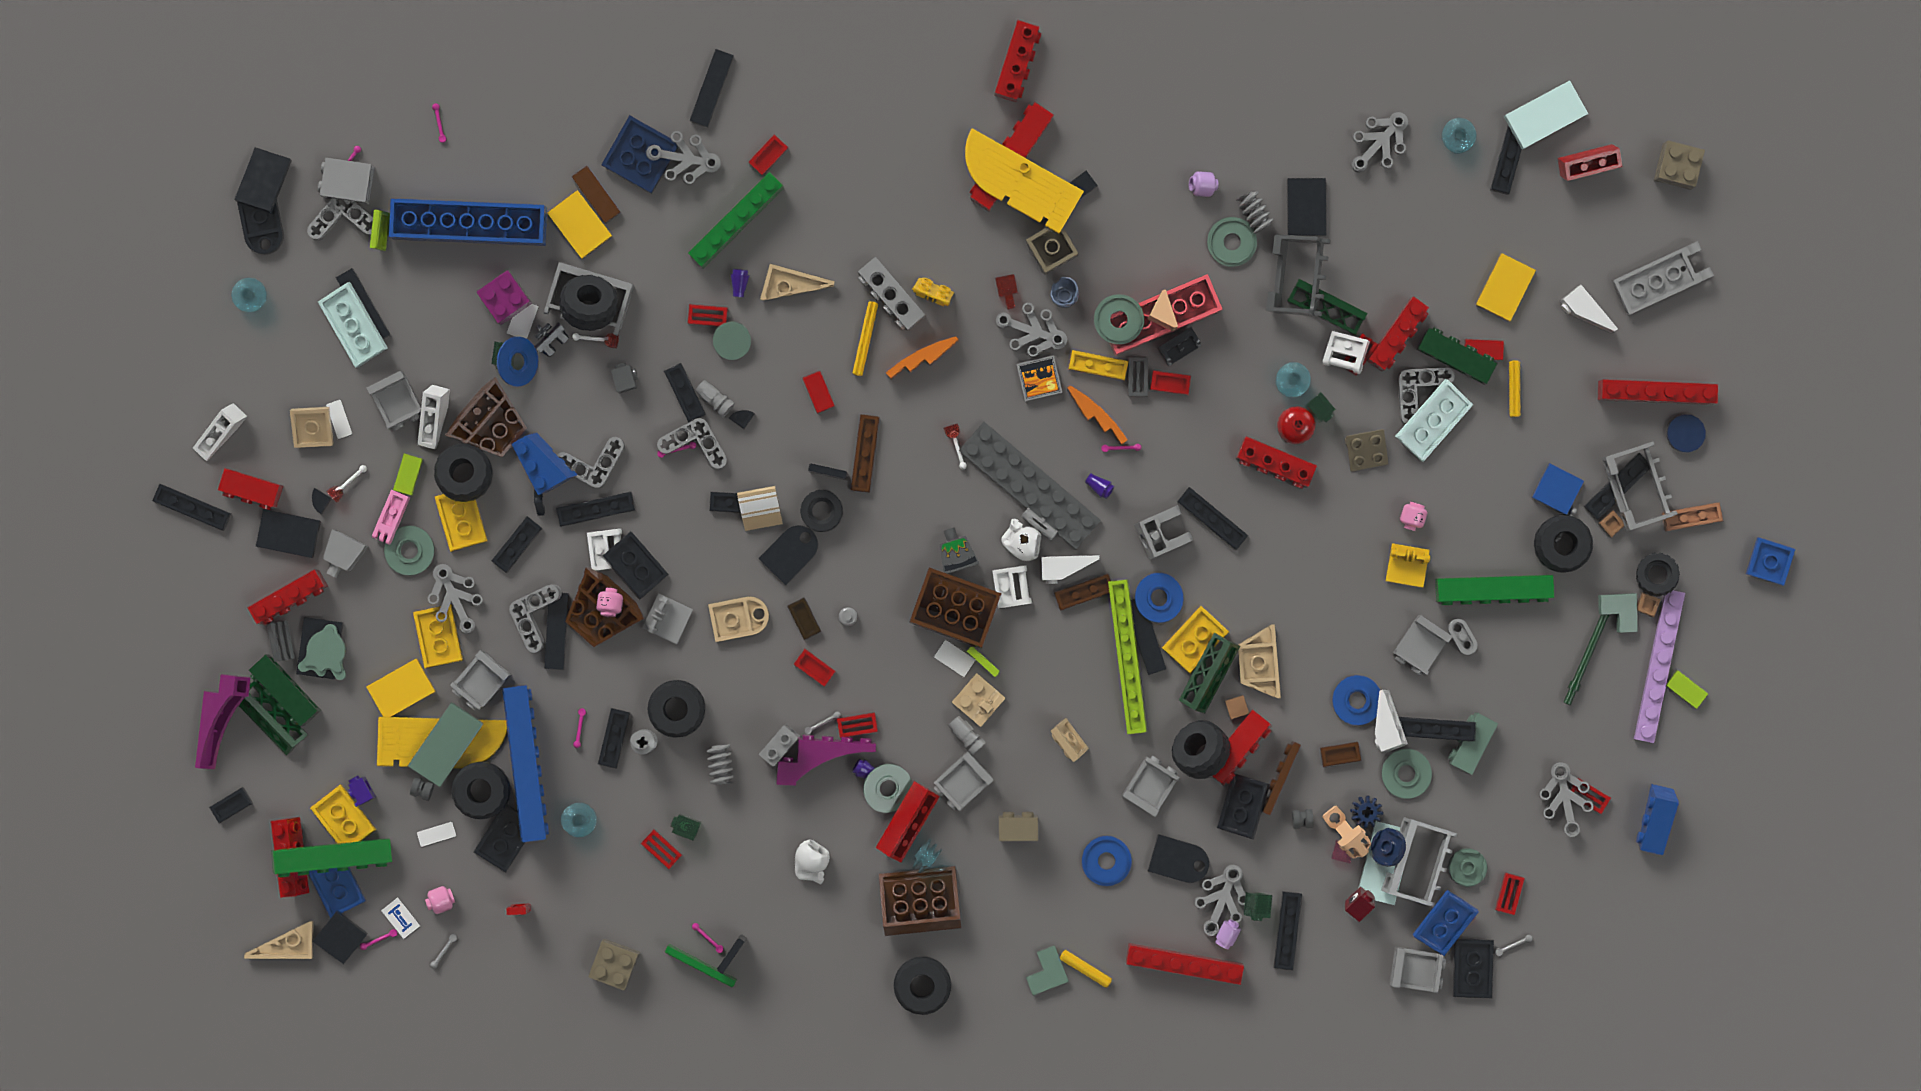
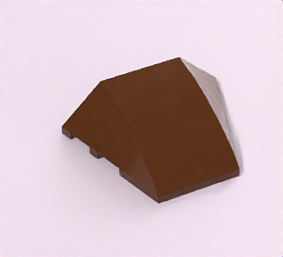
M494 377L479 390L456 417L445 436L503 457L512 447V443L518 440L527 427L497 378Z
M586 567L565 622L589 644L595 647L641 621L644 617L636 601L607 575ZM606 588L617 589V593L623 596L622 610L619 614H616V617L600 615L601 612L596 609L598 594L606 591Z

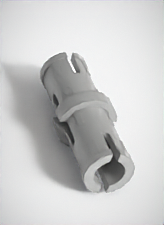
M1029 507L1021 516L1050 541L1058 532L1045 522V518H1040ZM1037 522H1039V523H1040L1042 526H1044L1047 530H1045L1043 527H1041Z

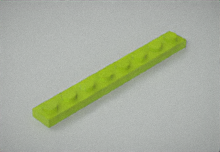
M1128 579L1109 581L1127 734L1147 732L1129 582Z

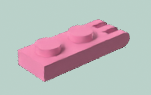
M394 490L390 491L372 538L377 539L379 536V541L383 542L387 536L385 543L388 545L392 543L410 497Z

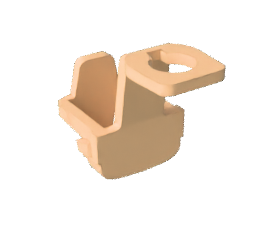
M1333 806L1322 816L1330 828L1336 829L1342 836V839L1337 843L1343 851H1346L1349 857L1354 859L1368 854L1371 842L1368 836L1365 835L1366 832L1359 825L1352 829L1345 821V814L1337 806ZM1333 813L1339 814L1340 822L1337 824L1329 819ZM1364 838L1367 844L1361 842V840ZM1351 848H1353V851H1354V854H1353V855H1352V853L1349 851V849H1351Z

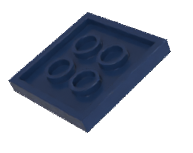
M629 115L601 165L652 194L671 160L659 158L656 161L649 160L646 156L647 148L651 145H657L661 150L676 152L678 146L668 136ZM652 149L651 154L653 156H657L658 151L656 149Z

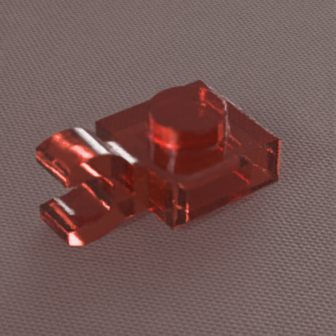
M1014 274L995 278L999 298L1005 296L1007 309L1015 308L1013 295L1018 294Z

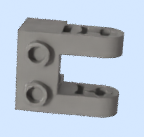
M1178 505L1134 524L1149 560L1193 541L1190 531L1169 541L1165 540L1159 527L1160 523L1182 514Z

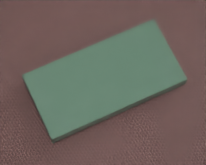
M451 702L408 764V767L440 787L484 723Z

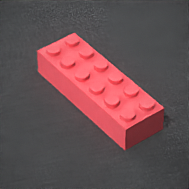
M1208 274L1166 291L1178 325L1176 330L1223 310ZM1159 295L1138 303L1144 314L1143 328L1140 334L1129 343H1110L1115 356L1174 332L1148 320ZM1119 311L1111 315L1110 321L1114 327L1122 328L1127 324L1128 318L1124 312Z

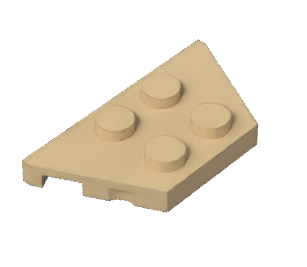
M1272 624L1238 644L1241 646L1238 650L1240 683L1275 698H1281L1275 624Z

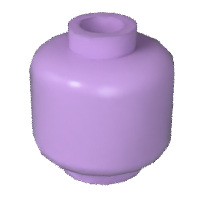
M1197 171L1189 179V190L1192 191L1194 196L1211 197L1214 191L1218 189V180L1215 179L1214 174L1211 172Z

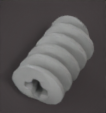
M1251 191L1236 199V201H1242L1239 208L1246 207L1242 212L1243 215L1249 214L1246 221H1253L1250 228H1257L1253 234L1267 228L1274 220L1273 218H1266L1270 214L1269 211L1263 212L1266 205H1259L1263 200L1262 198L1256 199L1259 191Z
M648 729L635 732L630 739L632 749L638 754L652 752L658 743L656 734ZM645 737V741H648V744L644 745L640 742V739Z
M730 744L711 746L712 748L707 750V753L713 756L707 758V760L713 762L708 768L714 769L709 776L715 777V779L710 781V784L734 783L729 781L734 775L728 773L733 770V767L727 766V764L732 762V759L726 758L731 755V752L725 750L730 747Z

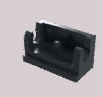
M1190 327L1158 347V350L1168 366L1202 345L1193 328Z

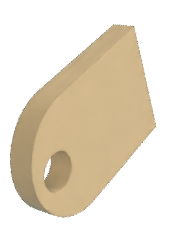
M743 597L708 604L715 642L757 634L766 627L769 621L767 606L763 601L755 597ZM758 608H761L765 613L764 617L760 620L754 617V611Z

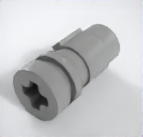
M706 380L702 381L695 390L701 398L713 406L714 411H718L722 418L735 405L732 400H728L726 395L723 396L720 391Z
M960 716L948 725L958 739L965 744L964 747L969 749L968 752L971 755H974L986 744L982 738H979V734L973 732L971 725Z

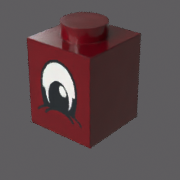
M1362 887L1358 888L1345 901V911L1358 922L1375 908L1373 893Z

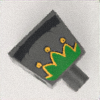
M955 527L944 530L947 542L940 544L943 572L949 574L978 565L979 561L966 536L958 538Z

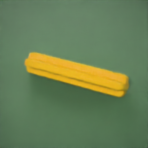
M1518 360L1509 362L1510 417H1519L1521 415L1520 361Z
M1064 950L1060 955V960L1103 987L1107 988L1110 985L1111 977L1074 954Z

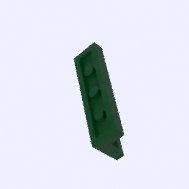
M1298 279L1287 301L1302 309H1310L1311 299H1309L1308 295L1312 296L1313 285ZM1297 289L1305 293L1306 301L1298 302L1293 299ZM1319 289L1318 294L1324 295V299H1318L1322 301L1324 308L1319 311H1325L1326 315L1322 314V316L1317 317L1356 335L1368 313ZM1333 308L1339 310L1341 318L1335 320L1330 318L1327 310ZM1353 317L1358 320L1354 330L1346 325L1345 318Z
M1214 633L1179 701L1193 710L1205 714L1241 646ZM1217 640L1222 641L1221 649L1215 652L1214 645ZM1212 657V666L1206 668L1205 663L1207 659ZM1203 674V683L1197 685L1198 676ZM1194 691L1195 698L1191 703L1186 699L1189 693Z
M253 681L250 683L249 690L254 687L259 693V697H253L249 693V696L242 700L239 707L287 756L308 734L289 719L290 715L286 711L283 712L276 705L277 702L263 691L260 684ZM263 703H269L272 706V711H266L263 708ZM276 716L283 717L286 725L279 724L276 721ZM289 730L296 731L300 737L294 740L289 735Z

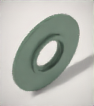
M1227 217L1221 219L1213 225L1208 234V250L1218 263L1229 267L1240 266L1250 260L1255 253L1257 247L1256 233L1253 234L1254 229L1250 228V224L1241 218ZM1231 233L1238 235L1241 241L1239 248L1236 250L1227 249L1224 246L1226 235Z
M1116 294L1105 298L1097 306L1094 314V325L1098 334L1105 341L1112 344L1131 342L1140 334L1144 324V314L1141 306L1127 295ZM1116 311H1122L1127 315V324L1122 328H1116L1111 324V315Z
M403 526L397 529L390 545L385 543L384 554L387 563L394 571L403 575H416L423 572L431 564L434 557V544L429 534L423 529L416 526ZM406 542H413L418 548L417 555L412 559H406L401 554V547Z
M1397 750L1389 755L1383 764V783L1390 793L1399 798L1410 799L1417 797L1428 788L1431 782L1432 770L1430 763L1423 754L1416 750ZM1404 765H1409L1415 770V777L1410 782H1403L1398 776L1399 769Z
M895 764L880 765L868 774L864 782L863 792L865 800L876 811L883 813L897 811L912 786V781L909 774L902 767ZM886 780H891L896 785V790L891 796H883L880 793V785Z

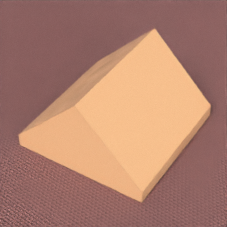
M1163 290L1148 320L1170 331H1174L1178 325L1167 292Z

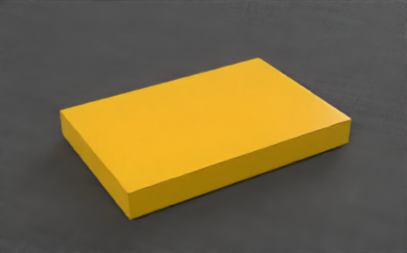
M578 190L547 212L581 259L612 237L611 233Z
M1501 253L1475 305L1510 322L1536 270Z
M444 494L435 496L450 552L488 541L476 500L461 502L452 500Z
M452 604L448 608L447 619L444 622L436 620V613L440 611L441 606L413 612L424 668L463 661ZM439 613L438 618L440 620H443L445 618V614Z
M1200 606L1165 643L1162 649L1190 674L1196 668L1213 634L1217 633L1224 638L1229 631Z
M417 658L366 686L383 717H392L436 692Z
M342 784L310 808L337 843L363 841L377 830L360 807H355L354 803L356 802Z

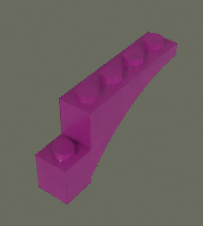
M221 674L219 692L204 691L195 768L215 769L220 743L229 720L242 700L249 696L250 677Z
M803 735V738L798 737L797 760H793L794 757L783 756L777 762L776 784L796 786V782L802 776L818 765L847 754L876 752V743L872 742L870 738H860V741H853L851 737H841V740H833V736H822V739H816L814 735Z

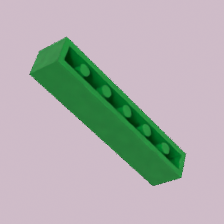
M769 172L688 254L704 269L784 189V186Z
M1553 575L1435 579L1436 602H1441V605H1453V601H1460V605H1471L1472 601L1477 600L1480 601V604H1491V600H1499V604L1510 603V599H1518V603H1530V599H1537V602H1549V598H1554Z
M388 838L271 850L273 874H278V877H289L292 872H298V875L310 874L309 871L317 870V873H327L331 868H337V871L349 870L348 867L356 866V869L368 868L369 864H375L376 867H385L388 862H392L391 842Z

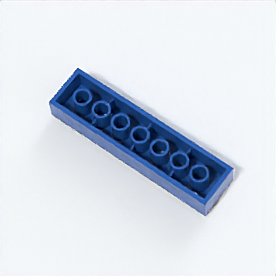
M391 199L389 237L393 240L546 246L547 207L545 205Z
M527 685L502 688L521 841L544 840L546 835H549L548 823L544 822L543 816L547 815L546 805L541 803L544 789L543 785L539 784L538 777H542L541 766L536 763V758H539L538 746H534V739H537L536 727H532L531 720L535 719L534 709L529 707V700H532L531 689H527Z

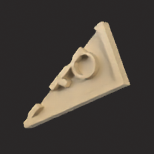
M770 264L760 300L765 301L834 287L835 281Z
M309 921L245 953L244 959H312L313 921Z

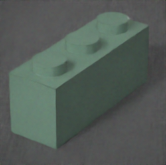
M1476 712L1467 719V722H1477L1475 742L1457 740L1459 742L1457 748H1453L1448 757L1450 759L1449 764L1471 775L1498 725L1497 722Z

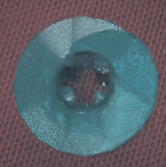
M1464 118L1450 120L1442 130L1443 144L1453 153L1461 154L1468 151L1476 141L1475 127ZM1458 132L1462 133L1460 139L1456 138Z
M245 278L235 284L231 296L233 303L238 309L244 312H255L264 306L267 292L262 282L254 278ZM248 291L253 293V295H251V299L246 297V295H248Z
M1290 362L1279 369L1275 383L1283 395L1298 397L1308 390L1311 376L1304 365ZM1291 375L1298 378L1295 382L1296 385H1293V382H1289Z
M574 803L568 806L561 816L562 827L568 834L574 837H584L590 834L596 827V813L591 806L585 803ZM576 815H577V817H579V816H582V817H583V819H582L583 824H581V823L576 824V821H577Z
M930 838L914 856L916 860L912 869H915L922 863L918 871L919 874L927 867L930 868L942 852L941 848L933 854L937 847L936 843L927 850L931 842Z

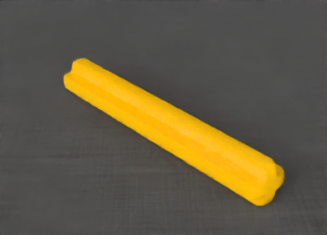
M873 301L868 302L852 372L856 376L863 375L878 309V303Z

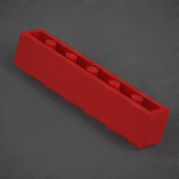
M1036 102L1032 106L1030 104L1027 106L1023 113L1025 115L1024 119L1017 121L1012 129L1015 132L1011 138L1007 136L1002 143L1003 146L1024 158L1028 156L1054 117V114ZM976 183L969 192L972 194L970 199L988 212H990L998 200L982 190Z
M1602 379L1598 381V400L1714 405L1718 403V384Z
M1132 943L1128 944L1125 961L1127 965L1241 985L1244 969L1242 963Z

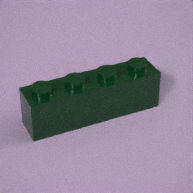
M1435 327L1426 330L1416 350L1483 385L1488 383L1498 364L1494 362L1493 357L1487 354L1482 356L1476 353V348L1470 345L1465 347L1459 344L1460 340L1453 336L1447 338L1442 335L1443 331Z
M265 654L249 669L252 673L250 677L257 684L261 683L264 686L263 691L270 698L274 697L277 700L276 705L283 712L287 711L289 713V719L296 726H305L321 711L277 662H274L270 654Z

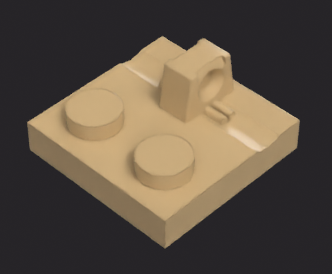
M330 407L290 410L294 448L333 446Z
M976 673L952 703L981 727L1005 700V697Z
M1067 718L1063 719L1051 730L1054 741L1058 743L1061 749H1064L1065 756L1073 762L1089 749Z

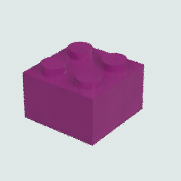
M508 270L476 292L500 325H503L533 304Z

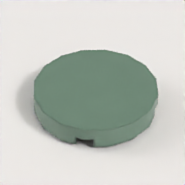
M736 321L721 324L713 336V346L716 352L728 360H736L743 357L749 351L751 345V336L748 329Z
M1470 848L1460 849L1450 858L1448 864L1449 874L1459 885L1465 887L1475 886L1485 878L1487 862L1477 850Z

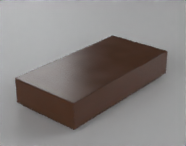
M1358 742L1320 748L1323 767L1361 761Z

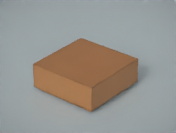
M1614 510L1598 523L1610 538L1624 527L1622 519Z
M1642 592L1637 603V611L1654 617L1661 599Z
M1243 695L1225 701L1230 719L1249 714Z

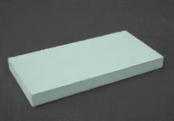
M1569 80L1506 114L1504 118L1523 150L1586 116L1588 112Z
M347 282L318 301L355 368L360 367L388 349L350 282Z
M1445 379L1395 437L1421 462H1424L1473 404L1449 380Z
M1375 821L1370 842L1372 843V839L1378 831L1385 828L1400 831V827ZM1370 846L1358 888L1362 887L1372 892L1376 901L1395 905L1397 896L1381 891L1386 873L1393 874L1395 866L1386 867L1377 864L1373 860Z

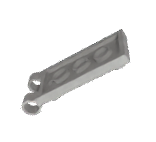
M1698 241L1612 281L1628 315L1714 276L1710 267L1695 274L1687 256L1702 250ZM1682 266L1686 269L1684 272L1681 271Z

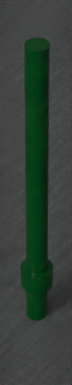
M1610 614L1600 616L1574 679L1568 685L1569 690L1563 703L1571 705L1576 692H1579L1580 682Z

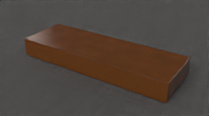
M588 166L572 176L605 224L621 213Z
M1109 574L1054 592L1060 611L1109 594L1108 582L1111 581Z

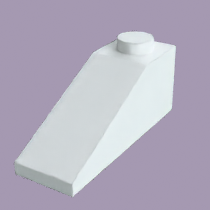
M1582 285L1577 286L1560 301L1562 309L1567 314L1570 313L1572 316L1610 333L1618 329Z
M431 385L423 392L418 445L432 449L437 448L448 409L450 389Z
M234 403L223 408L194 445L193 449L208 461L240 427L247 416Z
M1099 555L1041 557L1042 580H1046V584H1058L1057 580H1062L1099 560Z
M1389 690L1379 691L1375 743L1381 752H1389L1408 744Z

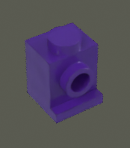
M358 775L348 781L350 783L349 794L353 800H357L354 803L355 807L376 797L366 777L360 778Z

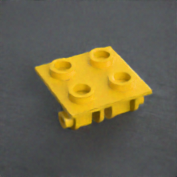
M918 278L912 288L916 296L925 299L927 295L926 300L931 297L933 298L931 302H934L936 299L935 303L943 307L949 306L954 294L949 287L936 285L928 278Z
M1392 543L1385 581L1423 588L1427 564L1430 561V550Z

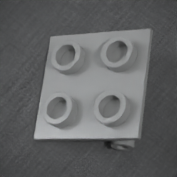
M658 593L642 628L677 644L693 609Z

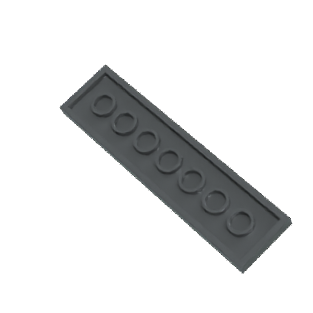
M985 422L979 426L959 450L1026 508L1029 507L1040 518H1045V522L1057 530V534L1073 548L1077 549L1101 521Z

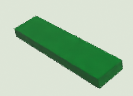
M671 944L665 950L666 954L730 987H734L737 981L736 978L725 972L723 974L720 973L717 968Z

